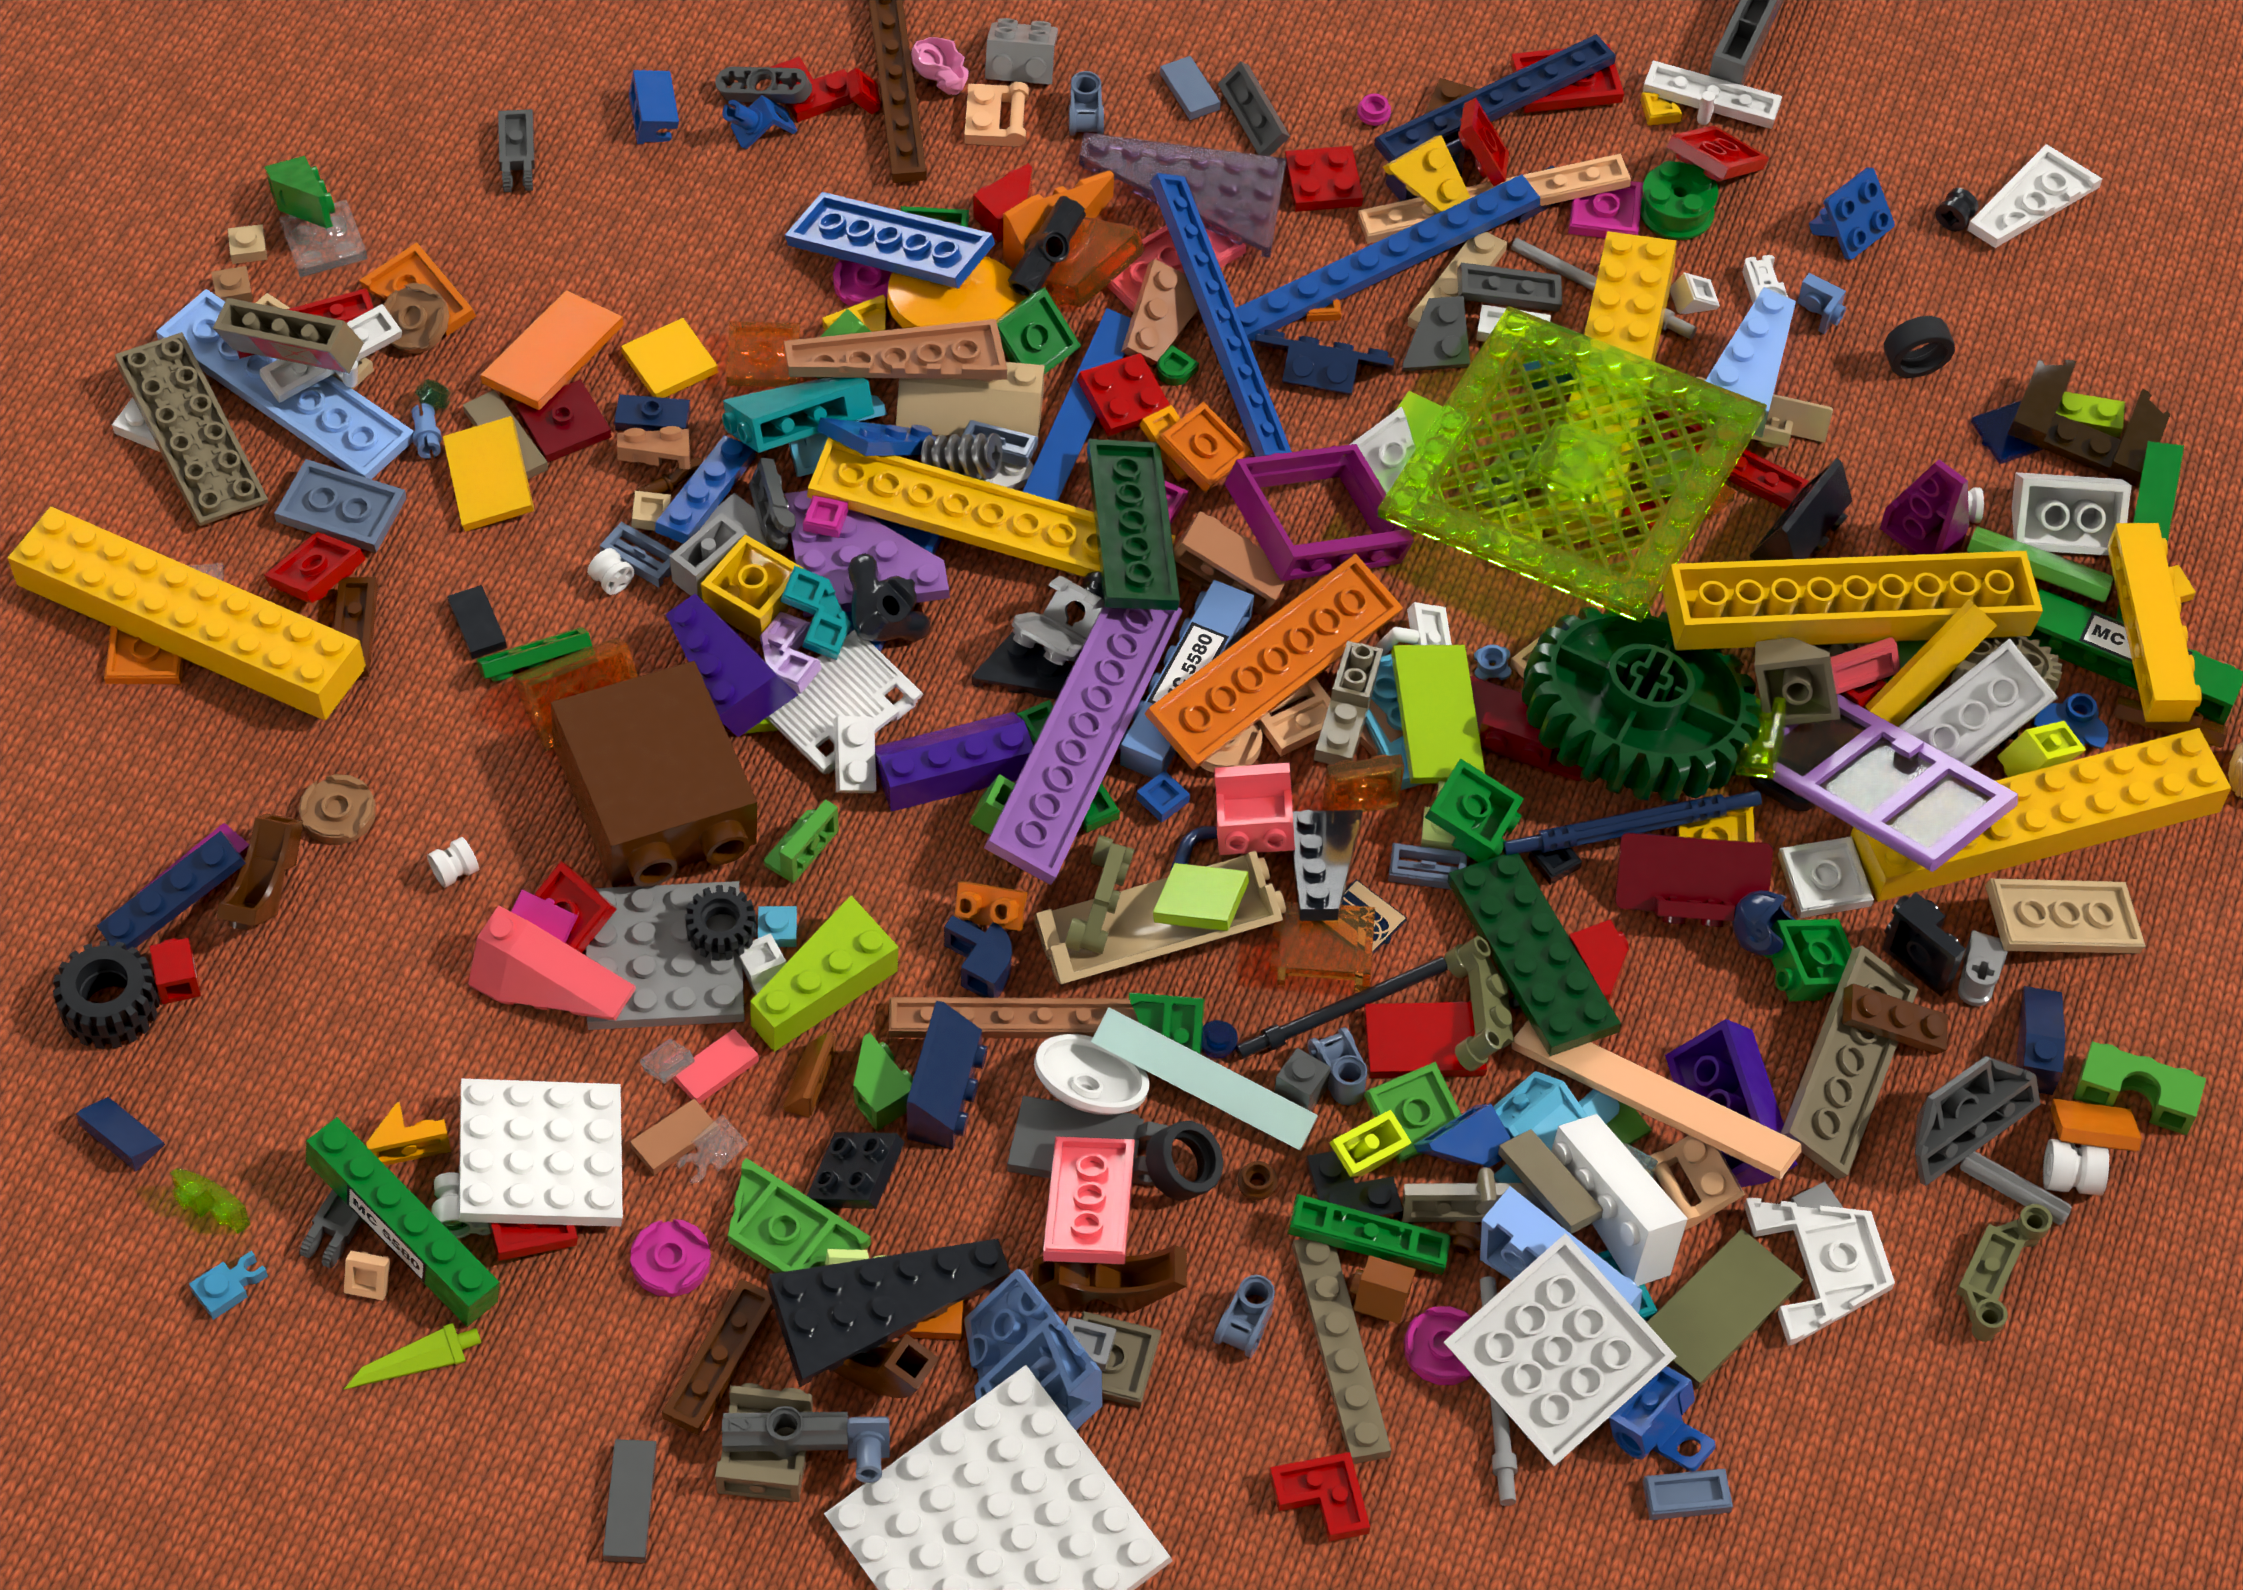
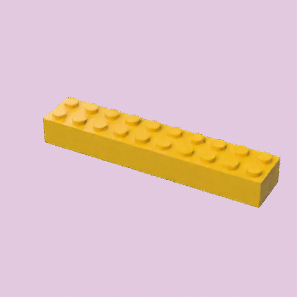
M1607 231L1545 508V534L1616 544L1675 268L1676 240Z
M53 507L46 511L8 556V561L18 586L106 625H113L122 632L139 637L154 646L157 645L165 651L176 654L181 658L324 721L362 674L366 666L360 640Z
M2027 551L1680 563L1670 565L1662 587L1675 650L1755 647L1757 641L1791 637L1810 645L1878 642L1890 637L1895 641L1930 640L1969 599L1997 625L1986 638L2031 636L2043 612Z
M2200 728L1996 780L1999 784L2018 794L2017 806L1933 872L1853 827L1850 837L1852 836L1870 887L1877 901L1881 902L2219 813L2227 799L2231 786ZM1973 787L1912 802L1885 824L1929 848L1992 798Z

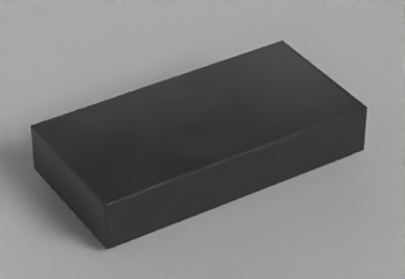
M482 585L447 596L449 607L471 659L507 648L505 637Z

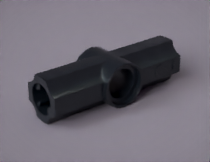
M1067 196L1059 197L1039 231L1027 238L1025 253L1007 280L1010 284L1009 287L1017 294L1027 298L1041 288L1055 264L1063 261L1068 256L1069 242L1086 216L1085 208L1081 204ZM1046 242L1048 244V253L1046 251Z

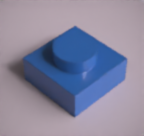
M1164 770L1137 790L1136 799L1162 823L1189 803L1190 794Z

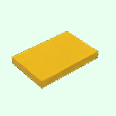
M512 416L443 436L461 524L465 532L535 511L517 430Z

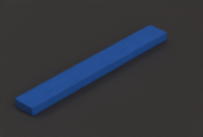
M1106 308L1022 492L1058 502L1096 418L1094 410L1076 379L1080 371L1123 358L1125 353L1121 352L1131 318Z

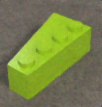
M851 895L750 1001L752 1028L775 1052L898 971L899 947Z

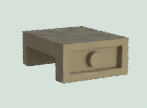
M753 1383L730 1386L729 1413H770L781 1406L793 1407L799 1412H813L812 1395L797 1388H784L782 1391L770 1390ZM784 1427L777 1430L776 1433L780 1436H789L795 1430ZM722 1449L721 1461L717 1462L715 1474L717 1493L799 1502L807 1451H800L790 1457H781L772 1451L723 1452Z

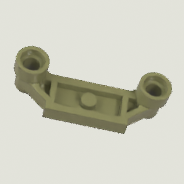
M1102 835L1098 836L1091 864L1103 867L1104 869L1088 922L1072 918L1065 942L1067 948L1076 951L1083 948L1103 954L1109 932L1102 930L1107 912L1115 914L1121 893L1114 890L1115 885H1124L1134 853L1133 848L1115 844L1112 838Z
M1476 936L1465 945H1456L1444 956L1447 968L1454 976L1465 978L1468 975L1475 1035L1474 1037L1469 1036L1455 1047L1458 1061L1469 1071H1475L1487 1063L1490 1055L1514 1042L1508 986L1505 979L1499 975L1488 957L1491 954L1488 943L1480 936Z
M2030 1204L2022 1210L2017 1220L1998 1227L1988 1224L1956 1294L1963 1297L1972 1323V1334L1980 1341L1987 1342L1992 1340L1995 1334L2003 1329L2007 1321V1309L1998 1299L2022 1248L2037 1245L2040 1239L2047 1235L2052 1225V1215L2044 1206Z

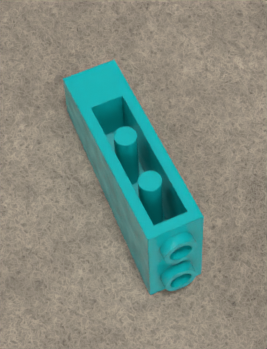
M826 377L723 400L725 413L722 415V421L729 434L760 453L820 433L817 431L820 417L856 421L874 415V408L868 380L864 378Z

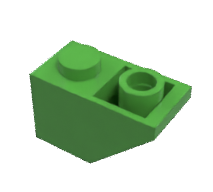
M869 1032L863 1036L854 1080V1103L874 1129L878 1131L907 1113V1099L913 1077L907 1070L901 1071L894 1063L893 1053L884 1042L878 1043Z

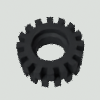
M716 885V892L711 893L708 887L703 889V898L698 893L694 895L693 904L688 903L685 921L688 941H691V947L695 951L700 948V955L705 958L711 952L712 960L719 961L720 954H725L726 960L733 959V951H736L738 956L744 953V945L748 948L751 947L753 944L752 937H756L755 910L751 899L747 901V895L743 891L736 896L735 887L729 886L728 892H723V885ZM719 914L732 916L736 920L733 928L722 932L708 929L706 922L712 916Z

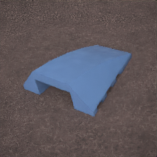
M1016 1269L964 1318L971 1367L977 1369L979 1382L974 1386L976 1400H979L1027 1365L1075 1430L1102 1407V1371L1023 1270Z

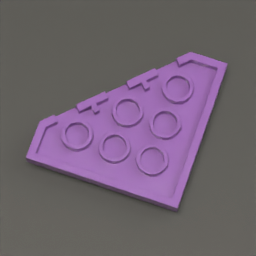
M807 491L785 493L789 504L788 510L795 515L796 521L795 529L791 532L795 563L807 571L830 580L842 611H852L853 588L848 574L850 561L855 556L863 553L873 556L876 560L879 572L877 579L879 582L891 576L913 579L917 595L916 603L950 598L945 563L941 558L869 516L853 510L848 511L839 538L803 531V521L811 498H807ZM803 611L804 618L814 616L810 613Z

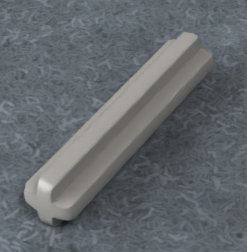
M1976 1151L1963 1159L1960 1164V1169L2022 1205L2039 1204L2050 1211L2052 1221L2058 1225H2062L2071 1212L2072 1206L2069 1203Z

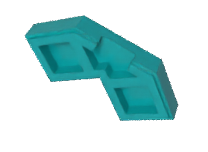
M794 566L780 602L814 615L802 647L837 660L851 623L845 611H842L830 580Z

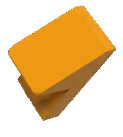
M400 1102L394 1105L366 1142L367 1148L385 1166L451 1152L444 1119L438 1121L423 1120L414 1126L405 1127Z

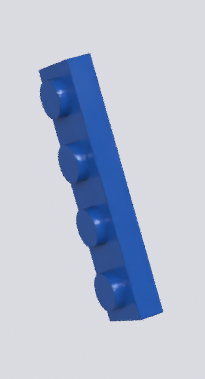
M724 435L658 518L655 532L683 544L701 529L755 459L756 451L748 445Z

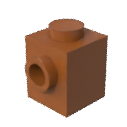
M1369 1255L1364 1271L1356 1269L1350 1292L1357 1294L1353 1310L1400 1324L1408 1302L1416 1269Z

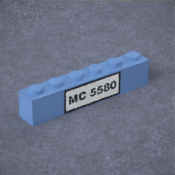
M1213 580L1207 592L1201 591L1195 604L1194 611L1196 612L1193 618L1185 619L1180 630L1179 638L1181 639L1177 646L1171 645L1168 649L1162 673L1156 672L1148 689L1150 694L1146 701L1140 700L1133 715L1134 723L1130 729H1126L1118 746V749L1121 750V766L1151 778H1155L1164 770L1167 771L1177 751L1146 717L1145 712L1150 706L1239 641L1252 617L1254 595L1217 580Z

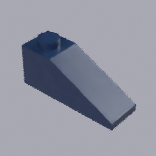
M2024 986L2022 990L2016 1067L2036 1075L2039 1093L2053 1095L2062 1076L2064 1064L2065 1025L2062 992Z

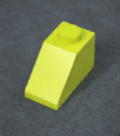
M2060 721L2025 730L1997 758L2004 766L2006 775L2011 777L2069 762L2081 755L2086 749L2067 723Z
M1391 1109L1329 1142L1350 1177L1363 1176L1390 1162L1412 1143Z

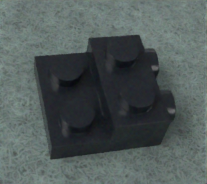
M1917 892L1910 898L1904 895L1898 900L1891 911L1894 917L1885 928L1884 932L1887 934L1882 950L1942 997L1951 988L1966 949L1956 937L1950 933H1945L1941 929L1945 915L1940 912L1936 904L1930 900H1925Z

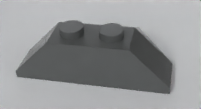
M1985 1056L1929 1095L1917 1115L1915 1156L1920 1183L1927 1186L2039 1106L2041 1103L2036 1075L2022 1068Z

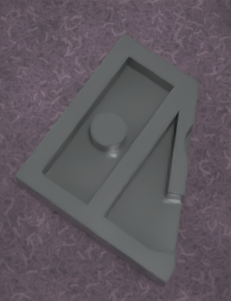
M1464 297L1429 298L1402 363V372L1469 367L1470 355Z

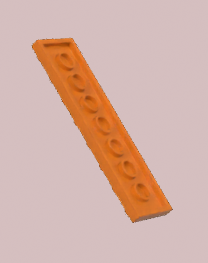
M1354 554L1150 706L1145 715L1194 770L1341 659L1347 641L1362 643L1395 618L1403 610V607L1357 554Z

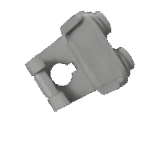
M1058 576L1048 585L1057 591L1044 613L1028 612L1018 614L1014 617L1012 626L1014 627L1013 632L1015 635L1013 640L1028 648H1033L1035 643L1044 645V650L1046 651L1044 657L1055 664L1064 665L1066 660L1076 661L1099 612L1104 606V599L1067 578ZM1072 601H1079L1085 608V616L1081 621L1075 622L1071 626L1068 624L1067 608Z

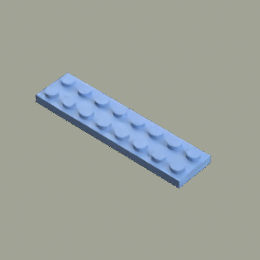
M207 289L156 331L158 340L183 332L203 372L347 472L372 479L413 442L414 431L352 388L347 387L333 375L279 403L260 377V369L278 359L260 355L239 359L237 351L233 350L213 329L225 301Z

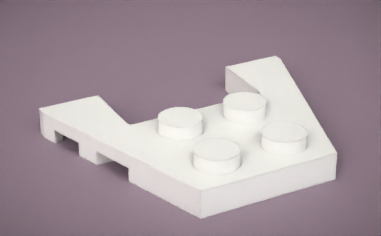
M1746 1198L1744 1208L1754 1237L1790 1230L1795 1232L1816 1300L1780 1306L1778 1315L1788 1346L1798 1343L1892 1290L1895 1281L1871 1211L1822 1205L1817 1209L1799 1207L1796 1202L1781 1201L1780 1204L1761 1202V1198Z

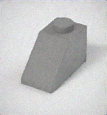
M722 512L719 513L669 556L672 582L690 596L696 594L702 599L701 583L745 534L748 536L747 531Z

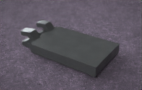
M1023 1096L1008 1158L1007 1170L1008 1172L1051 1179L1055 1137L1135 1139L1132 1183L1155 1186L1148 1174L1146 1157H1137L1138 1148L1146 1150L1152 1136L1161 1129L1168 1127V1125L1149 1121L1144 1123V1119H1140L1137 1114L1098 1115L1075 1109L1063 1102Z

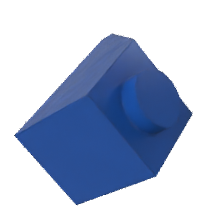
M1490 1103L1473 1106L1415 1143L1414 1147L1417 1152L1466 1166L1483 1165V1167L1488 1168L1502 1160L1498 1154L1499 1145L1511 1140Z

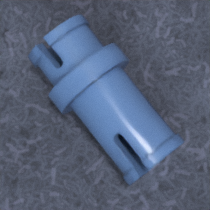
M422 403V416H420L418 405L413 407L411 411L415 426L413 442L417 447L418 454L423 458L429 459L431 458V449L434 457L440 454L442 437L441 431L436 427L434 407L430 404Z

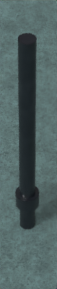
M1443 957L1436 958L1284 1025L1278 1026V1024H1274L1261 1030L1260 1035L1235 1045L1236 1052L1242 1060L1267 1048L1269 1051L1282 1047L1286 1044L1285 1041L1360 1009L1365 1004L1374 1003L1447 971L1446 961Z

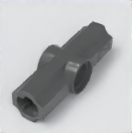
M781 1406L770 1413H723L722 1449L723 1452L772 1451L781 1457L794 1456L800 1451L848 1450V1412H799L793 1407ZM784 1427L795 1430L789 1436H780L776 1433L777 1430Z

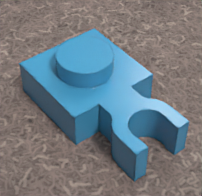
M252 1251L242 1256L238 1264L231 1270L223 1261L189 1283L192 1293L213 1320L248 1298L244 1286L257 1284L268 1277L263 1265L255 1271H247L250 1265L257 1262Z

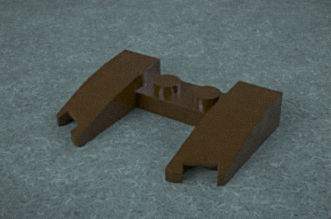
M2038 360L2007 434L2113 478L2123 479L2130 485L2140 488L2148 441H2161L2170 413L2168 411L2162 413L2149 400L2152 395L2142 388L2122 438L2118 439L2056 413L2077 361L2065 360L2063 365H2045L2043 360Z

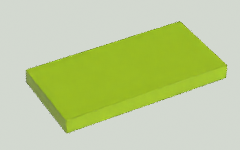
M1393 645L1391 658L1410 784L1446 782L1460 758L1485 773L1465 645Z

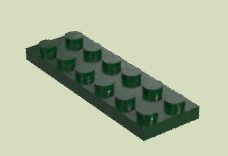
M1089 439L1087 457L1104 606L1107 608L1177 611L1180 598L1160 446L1156 442Z
M1519 853L1503 854L1448 873L1447 882L1478 935L1488 943L1491 950L1490 956L1549 1056L1619 1033L1621 1022Z

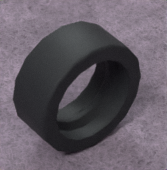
M1920 316L1907 320L1895 327L1884 341V352L1892 371L1897 376L1915 378L1931 374L1949 362L1955 352V343L1947 324L1941 318ZM1929 343V344L1925 345L1924 347H1922V348H1920V349H1916V350L1910 351V350L1914 349V348L1917 347V346H1920V345Z
M1191 1120L1174 1123L1153 1135L1147 1146L1145 1161L1148 1174L1156 1188L1167 1197L1178 1201L1195 1198L1215 1187L1222 1176L1223 1156L1220 1145L1214 1135L1202 1124ZM1174 1139L1183 1141L1195 1156L1198 1167L1195 1182L1188 1181L1179 1174L1173 1163L1171 1152Z

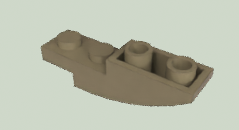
M1347 641L1332 689L1330 704L1316 746L1314 761L1348 769L1351 768L1365 724L1383 649Z

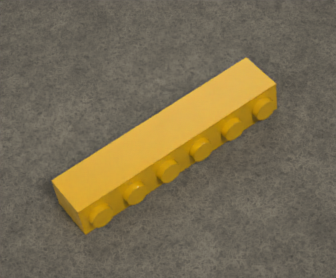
M2116 523L2108 541L2107 549L2145 722H2189L2195 708L2201 704L2202 693L2200 686L2196 685L2194 680V657L2188 654L2187 627L2182 625L2180 619L2181 600L2174 593V570L2168 566L2166 558L2168 553L2167 540L2161 536L2159 523Z

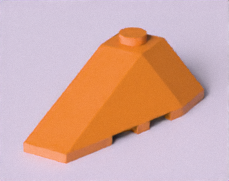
M1109 170L1082 179L1076 184L1075 188L1069 190L1064 186L1055 188L1053 195L1045 198L1040 194L1031 196L1003 213V259L1013 269L1016 268L1025 253L1027 238L1039 231L1061 196H1067L1077 201L1085 208L1084 212L1086 213L1085 218L1069 242L1070 250L1113 198L1114 173ZM1046 242V251L1048 253V244Z

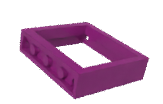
M1357 444L1335 445L1328 448L1305 449L1297 452L1274 453L1267 456L1237 459L1224 483L1281 581L1328 575L1354 554H1357L1368 568L1401 564L1414 542V538ZM1340 477L1373 534L1293 545L1260 488Z

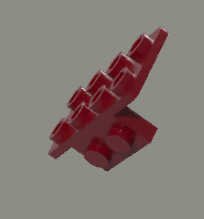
M1470 676L1481 749L1575 781L1583 780L1580 778L1582 767L1577 764L1572 767L1563 766L1556 760L1560 749H1548L1540 743L1538 736L1541 729L1534 728L1528 723L1526 718L1528 706L1522 701L1521 692Z
M1624 833L1620 838L1615 903L1621 909L1654 911L1657 916H1663L1662 922L1685 924L1686 918L1701 919L1700 924L1704 926L1723 927L1724 921H1734L1735 907L1744 896L1755 891H1770L1773 848L1768 843Z

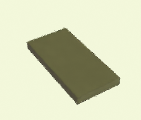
M1741 1229L1647 1324L1677 1356L1669 1365L1678 1373L1691 1379L1692 1384L1699 1389L1801 1286L1803 1279L1746 1231Z

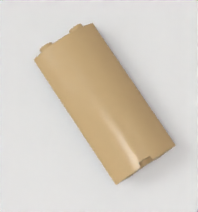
M1253 851L1245 856L1206 866L1248 871L1249 883L1229 931L1154 923L1153 911L1168 878L1119 891L1121 893L1115 914L1107 912L1102 930L1109 932L1103 954L1080 948L1079 951L1067 948L1065 944L1072 918L1088 922L1094 899L1053 911L1049 909L1038 912L1033 916L1046 958L1047 960L1050 959L1052 972L1057 982L1064 984L1282 921V913L1286 912L1282 893L1280 890L1274 891L1272 884L1266 885L1265 880L1270 879L1267 863L1264 858H1258L1257 852Z

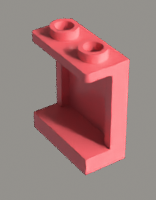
M1290 763L1214 768L1219 855L1247 854L1253 851L1262 853L1295 850Z

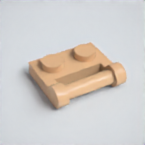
M1014 82L1010 86L968 84L965 144L1023 145L1026 141V130L1023 128L1025 101L1029 97L1028 85L1023 82ZM1001 102L1011 103L1010 127L1007 129H1000Z
M1314 678L1261 718L1256 724H1258L1281 757L1319 738L1331 698L1317 679ZM1305 696L1310 698L1272 717L1270 713Z
M1690 1135L1664 1151L1650 1155L1644 1162L1650 1174L1656 1175L1665 1193L1688 1218L1684 1230L1694 1227L1745 1195L1721 1151ZM1678 1161L1701 1200V1203L1691 1207L1669 1168Z

